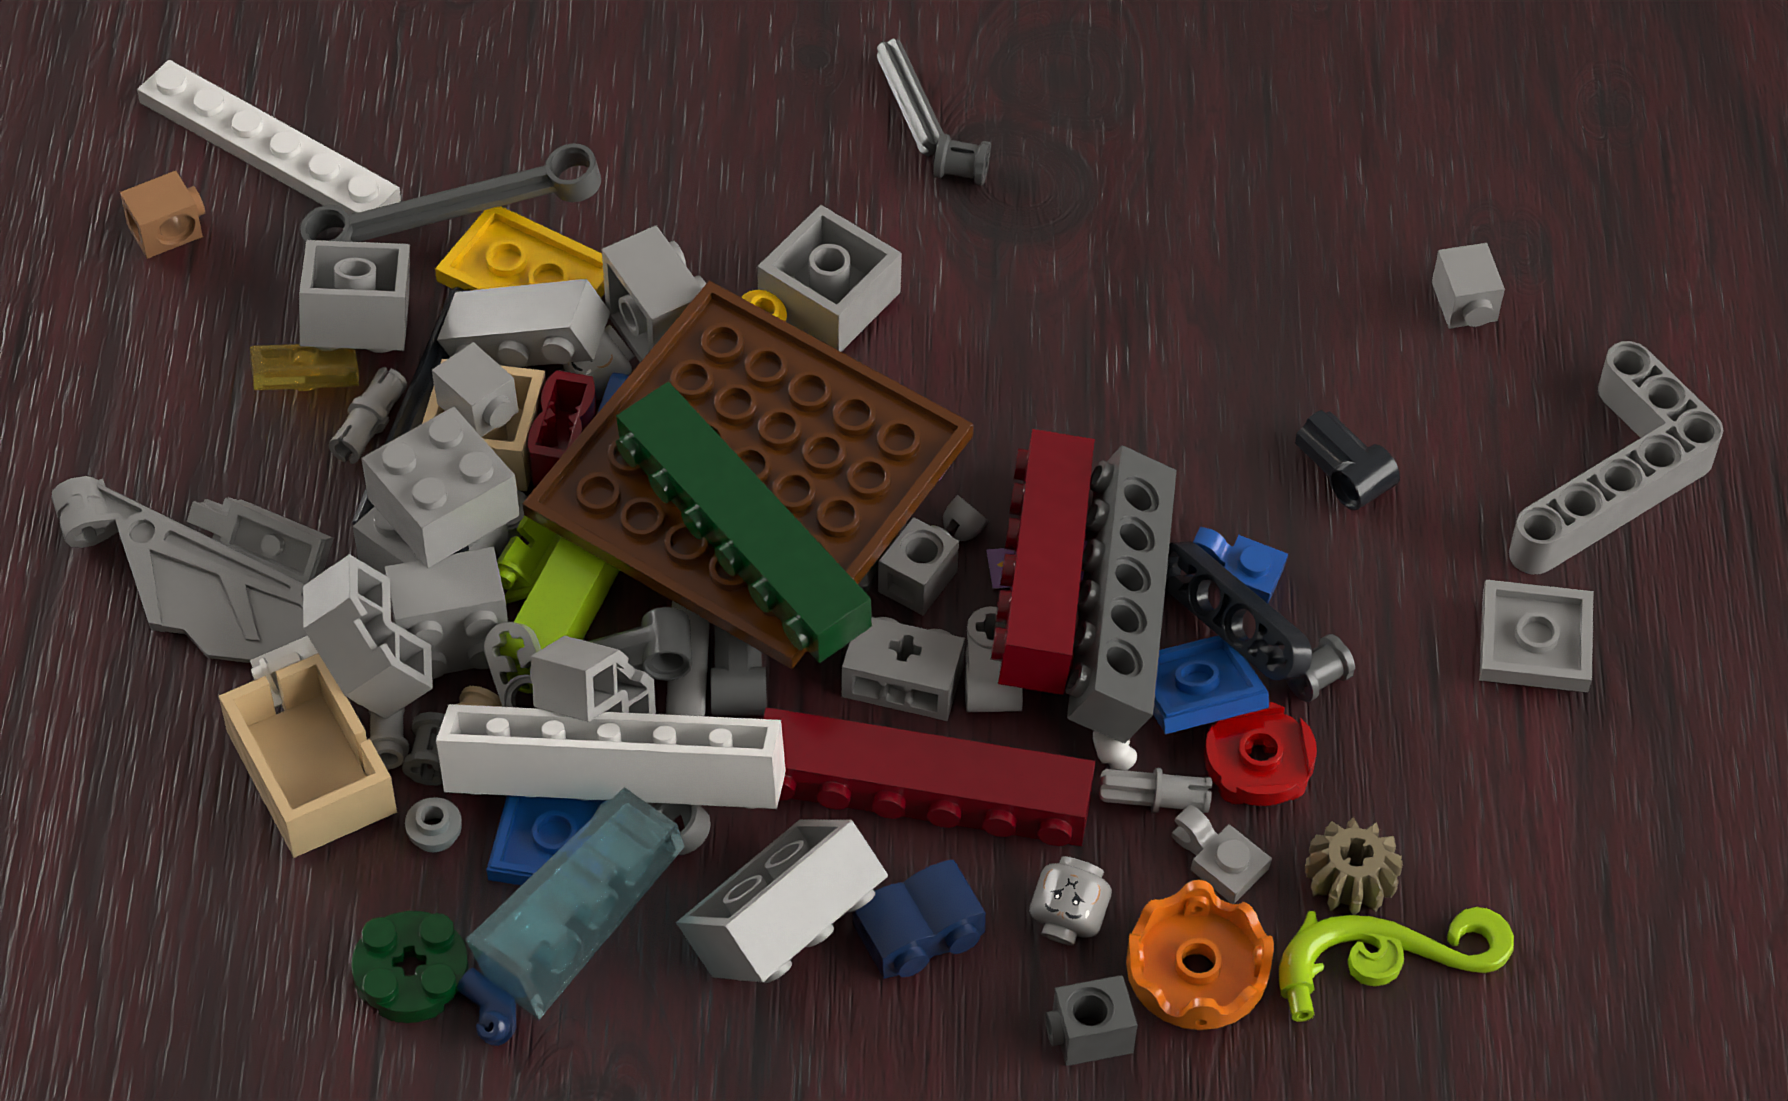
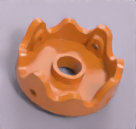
M1193 880L1186 883L1179 892L1170 897L1151 900L1142 910L1132 934H1129L1126 960L1128 979L1136 997L1148 1011L1161 1020L1180 1028L1194 1030L1218 1029L1235 1023L1250 1013L1262 998L1268 984L1274 952V941L1272 936L1266 935L1254 909L1248 903L1231 904L1225 902L1215 894L1212 885L1207 881ZM1200 954L1207 957L1214 967L1205 973H1195L1188 970L1182 961L1189 955Z

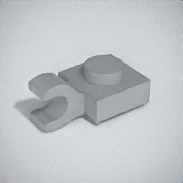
M1189 805L1175 818V823L1179 826L1172 832V838L1179 845L1196 855L1190 870L1203 881L1211 884L1213 889L1230 903L1235 904L1269 870L1272 858L1230 824L1217 834L1208 818L1192 805Z

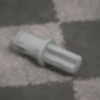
M1155 768L1154 773L1105 769L1100 776L1099 796L1103 802L1151 806V812L1156 813L1160 807L1186 809L1189 805L1196 807L1202 813H1208L1212 792L1208 791V789L1212 787V779L1206 776L1201 778L1163 774L1162 768Z

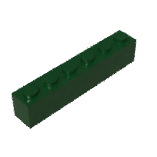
M669 381L616 415L619 433L616 446L623 459L633 468L638 465L649 476V483L659 499L664 503L670 501L674 503L681 511L683 522L691 534L699 540L703 537L706 538L715 548V555L723 569L731 576L738 573L748 584L749 593L756 605L765 613L772 611L780 619L787 638L798 650L802 651L806 648L821 663L872 627L871 598Z

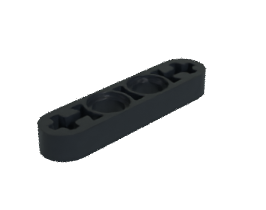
M1191 541L1172 542L1169 544L1165 590L1270 679H1294L1306 674L1312 662V648L1307 637L1197 544ZM1184 571L1188 575H1180V573ZM1212 581L1217 584L1220 590V602L1216 609L1212 607L1208 599V588ZM1247 610L1253 615L1256 625L1255 633L1251 639L1245 634L1242 623ZM1285 645L1283 651L1278 646Z

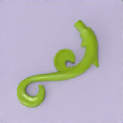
M1481 907L1465 909L1455 916L1451 922L1447 934L1448 943L1453 947L1458 946L1460 937L1472 932L1481 934L1489 943V950L1487 952L1468 956L1393 921L1372 916L1345 915L1329 917L1318 922L1316 912L1309 911L1302 927L1284 950L1279 964L1281 996L1288 999L1291 1016L1294 1021L1302 1022L1311 1019L1314 1016L1310 996L1314 991L1312 979L1324 969L1323 963L1314 964L1315 960L1325 950L1340 943L1358 941L1352 947L1347 964L1350 975L1361 984L1375 987L1386 985L1398 977L1404 963L1403 950L1464 971L1477 973L1496 971L1505 965L1511 956L1514 946V935L1510 925L1500 914ZM1363 942L1375 946L1378 952L1370 953L1365 949Z

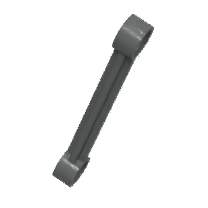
M575 143L566 144L550 154L545 166L348 215L345 210L338 206L326 205L318 207L308 213L302 221L301 235L306 244V240H315L326 229L341 227L344 228L342 233L331 241L360 242L550 193H555L558 198L567 202H580L590 198L597 192L601 184V174L595 156L588 147ZM570 167H588L586 173L579 178L573 180L559 179V176Z

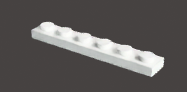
M171 60L163 64L137 89L139 101L143 105L323 206H338L345 210L348 215L401 201L398 186Z

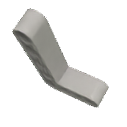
M1622 341L1614 344L1608 350L1598 385L1601 399L1640 439L1534 502L1519 513L1509 549V557L1513 565L1520 571L1528 574L1548 572L1711 470L1724 431L1721 421L1641 344L1632 341Z

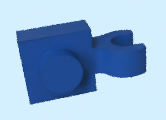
M1200 527L1193 543L1200 546L1266 603H1269L1285 568L1288 553L1238 535L1234 546H1231L1218 532L1206 527Z

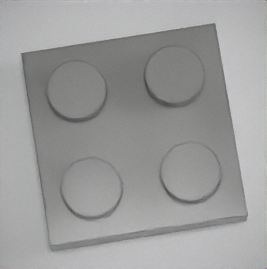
M1486 580L1482 599L1479 680L1589 692L1592 682L1594 591Z

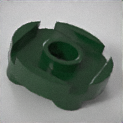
M403 911L386 917L373 918L368 921L362 929L361 939L354 948L351 964L358 996L365 1004L367 1001L370 1006L378 1009L380 1016L400 1023H415L429 1020L445 1011L444 1004L452 1000L456 993H458V997L461 993L457 991L458 983L469 970L465 943L454 929L451 919L442 913L431 914L423 911ZM408 957H416L417 960L426 963V965L417 966L415 975L405 976L403 968L396 967L399 962Z

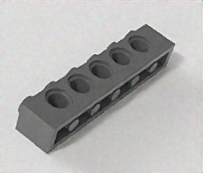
M1121 445L1107 462L1104 460L1100 461L1091 475L1090 490H1093L1092 506L1087 513L1085 529L1089 530L1087 546L1083 551L1081 569L1084 570L1083 585L1078 595L1077 610L1079 611V619L1073 644V652L1075 654L1073 669L1068 676L1065 692L1070 695L1067 719L1125 744L1153 716L1177 470Z

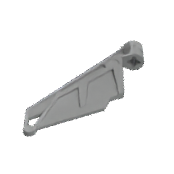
M88 476L70 478L58 484L52 491L51 498L57 517L60 519L59 523L65 542L71 547L83 548L94 546L119 532L151 630L185 634L207 658L251 663L250 660L307 636L303 629L304 583L107 488L103 479L97 480Z

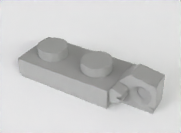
M230 497L224 499L223 505L208 499H204V502L193 501L187 518V522L214 533L212 539L304 584H307L323 573L334 539L331 536L242 499L236 500Z

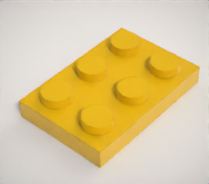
M502 206L484 210L435 268L437 282L451 289L460 287L464 290H480L588 279L600 298L605 294L602 253Z

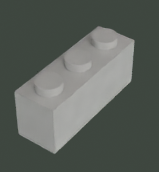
M588 279L460 291L454 294L437 340L450 357L474 342L500 366L522 368L526 366L593 361L610 311Z

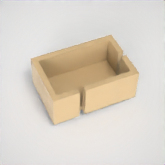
M319 653L276 671L282 705L285 710L281 713L276 714L271 688L266 676L219 695L227 733L293 858L397 813L391 776L370 739L367 740L363 725Z

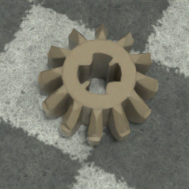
M1353 816L1347 822L1346 829H1343L1331 821L1329 826L1325 828L1324 835H1315V838L1312 839L1309 848L1310 856L1307 857L1305 863V873L1307 878L1312 879L1311 890L1313 891V897L1329 895L1327 904L1330 911L1342 903L1348 905L1352 915H1356L1360 911L1361 904L1376 912L1382 906L1383 898H1392V895L1396 893L1399 883L1397 877L1400 876L1403 866L1402 856L1395 854L1396 843L1394 836L1378 838L1379 828L1377 822L1367 829L1359 828Z

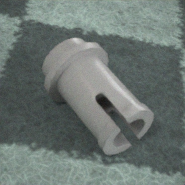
M405 707L387 719L369 710V739L373 743L386 769H394L400 766L409 752V744L404 738L403 733Z

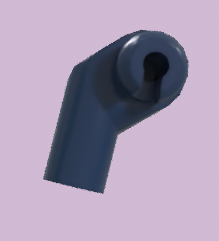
M475 968L469 969L460 979L457 991L479 1006V1024L476 1023L478 1036L492 1046H500L506 1043L516 1030L515 998L511 993Z

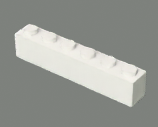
M449 704L436 739L444 792L777 809L786 773L781 720L603 712L591 721L586 722L538 708Z

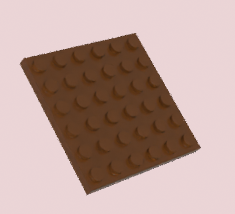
M709 280L522 503L523 512L526 517L793 669L807 649L798 650L787 638L780 619L772 611L765 613L756 605L749 593L748 584L738 573L731 576L723 569L715 555V548L705 537L699 540L691 534L683 522L681 511L672 501L664 503L659 499L649 483V476L639 465L633 468L623 459L616 446V440L619 439L616 415L669 381L857 584L860 583L973 437V423Z

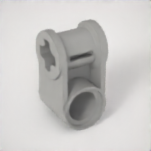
M997 607L980 608L968 619V645L965 655L966 712L1022 711V688L998 684L1000 661L990 660L995 628H1005V624L995 622Z

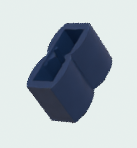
M947 860L917 872L904 882L891 884L875 890V896L866 905L853 911L852 917L853 926L882 977L889 978L897 975L909 977L920 972L927 966L930 958L934 955L948 952L959 954L972 948L980 940L981 935L985 933L986 913L955 860Z

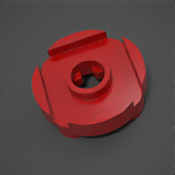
M1269 702V708L1219 720L1215 723L1214 727L1212 724L1207 733L1204 762L1209 777L1219 787L1220 796L1231 804L1245 803L1255 806H1271L1301 797L1313 774L1317 755L1316 741L1310 727L1301 718L1298 723L1293 717L1284 714L1285 707L1274 702ZM1254 745H1262L1265 753H1274L1275 756L1268 758L1267 761H1257L1251 758L1249 754L1252 753Z

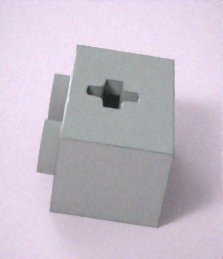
M872 617V627L849 643L842 665V697L948 721L963 671L965 638L954 636L941 629L927 630L901 624L888 617Z

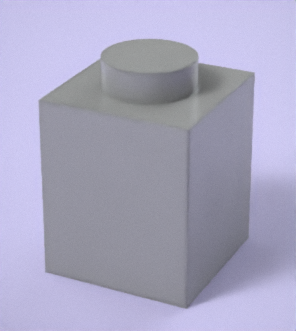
M1481 243L1438 250L1432 285L1448 328L1476 327L1498 321L1505 288L1488 244Z
M474 342L432 369L437 404L444 411L455 407L481 437L494 428L502 427L513 415L519 412L514 377Z

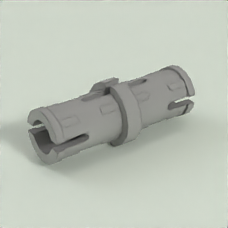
M380 368L363 395L354 398L347 409L349 415L346 421L329 442V449L336 458L346 462L349 457L350 463L358 462L371 438L384 430L389 422V417L387 416L407 388L405 378L396 370L390 369L385 377L388 372L387 368Z

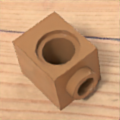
M177 171L120 192L127 225L147 259L203 237L199 216L205 214L203 202L194 186L186 188Z

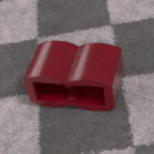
M556 370L546 381L541 394L542 413L534 420L528 433V452L533 490L597 415L593 376Z

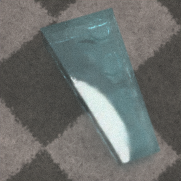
M625 787L612 800L605 801L597 809L589 822L466 938L483 974L512 994L517 1004L540 1020L685 847L677 824Z

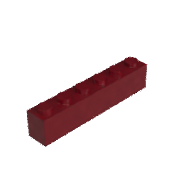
M1032 429L1028 450L1018 448L1013 479L1023 481V484L1014 482L1009 514L1018 515L1019 517L1018 519L1009 518L1004 547L1006 550L1014 551V555L1005 553L1000 585L1010 587L1009 591L1000 590L995 622L1005 624V628H995L990 660L1000 661L998 684L1064 695L1073 653L1095 439Z
M765 708L763 719L781 720L786 773L779 798L781 801L797 799L816 802L830 809L852 808L874 812L881 817L889 819L906 817L929 821L936 826L944 828L961 826L985 830L987 833L998 837L1015 835L1039 839L1052 846H1064L1067 844L1082 846L1093 787L1095 761L781 709Z

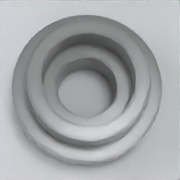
M432 797L417 802L410 808L405 818V829L408 838L413 844L427 852H440L449 848L458 838L462 828V820L458 808L452 802L443 798ZM430 819H441V822L436 825L424 823Z

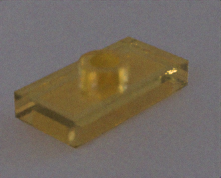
M300 344L250 347V367L254 390L295 389L298 391H310L316 388L359 386V369L355 349L353 348L324 351L316 347H301Z

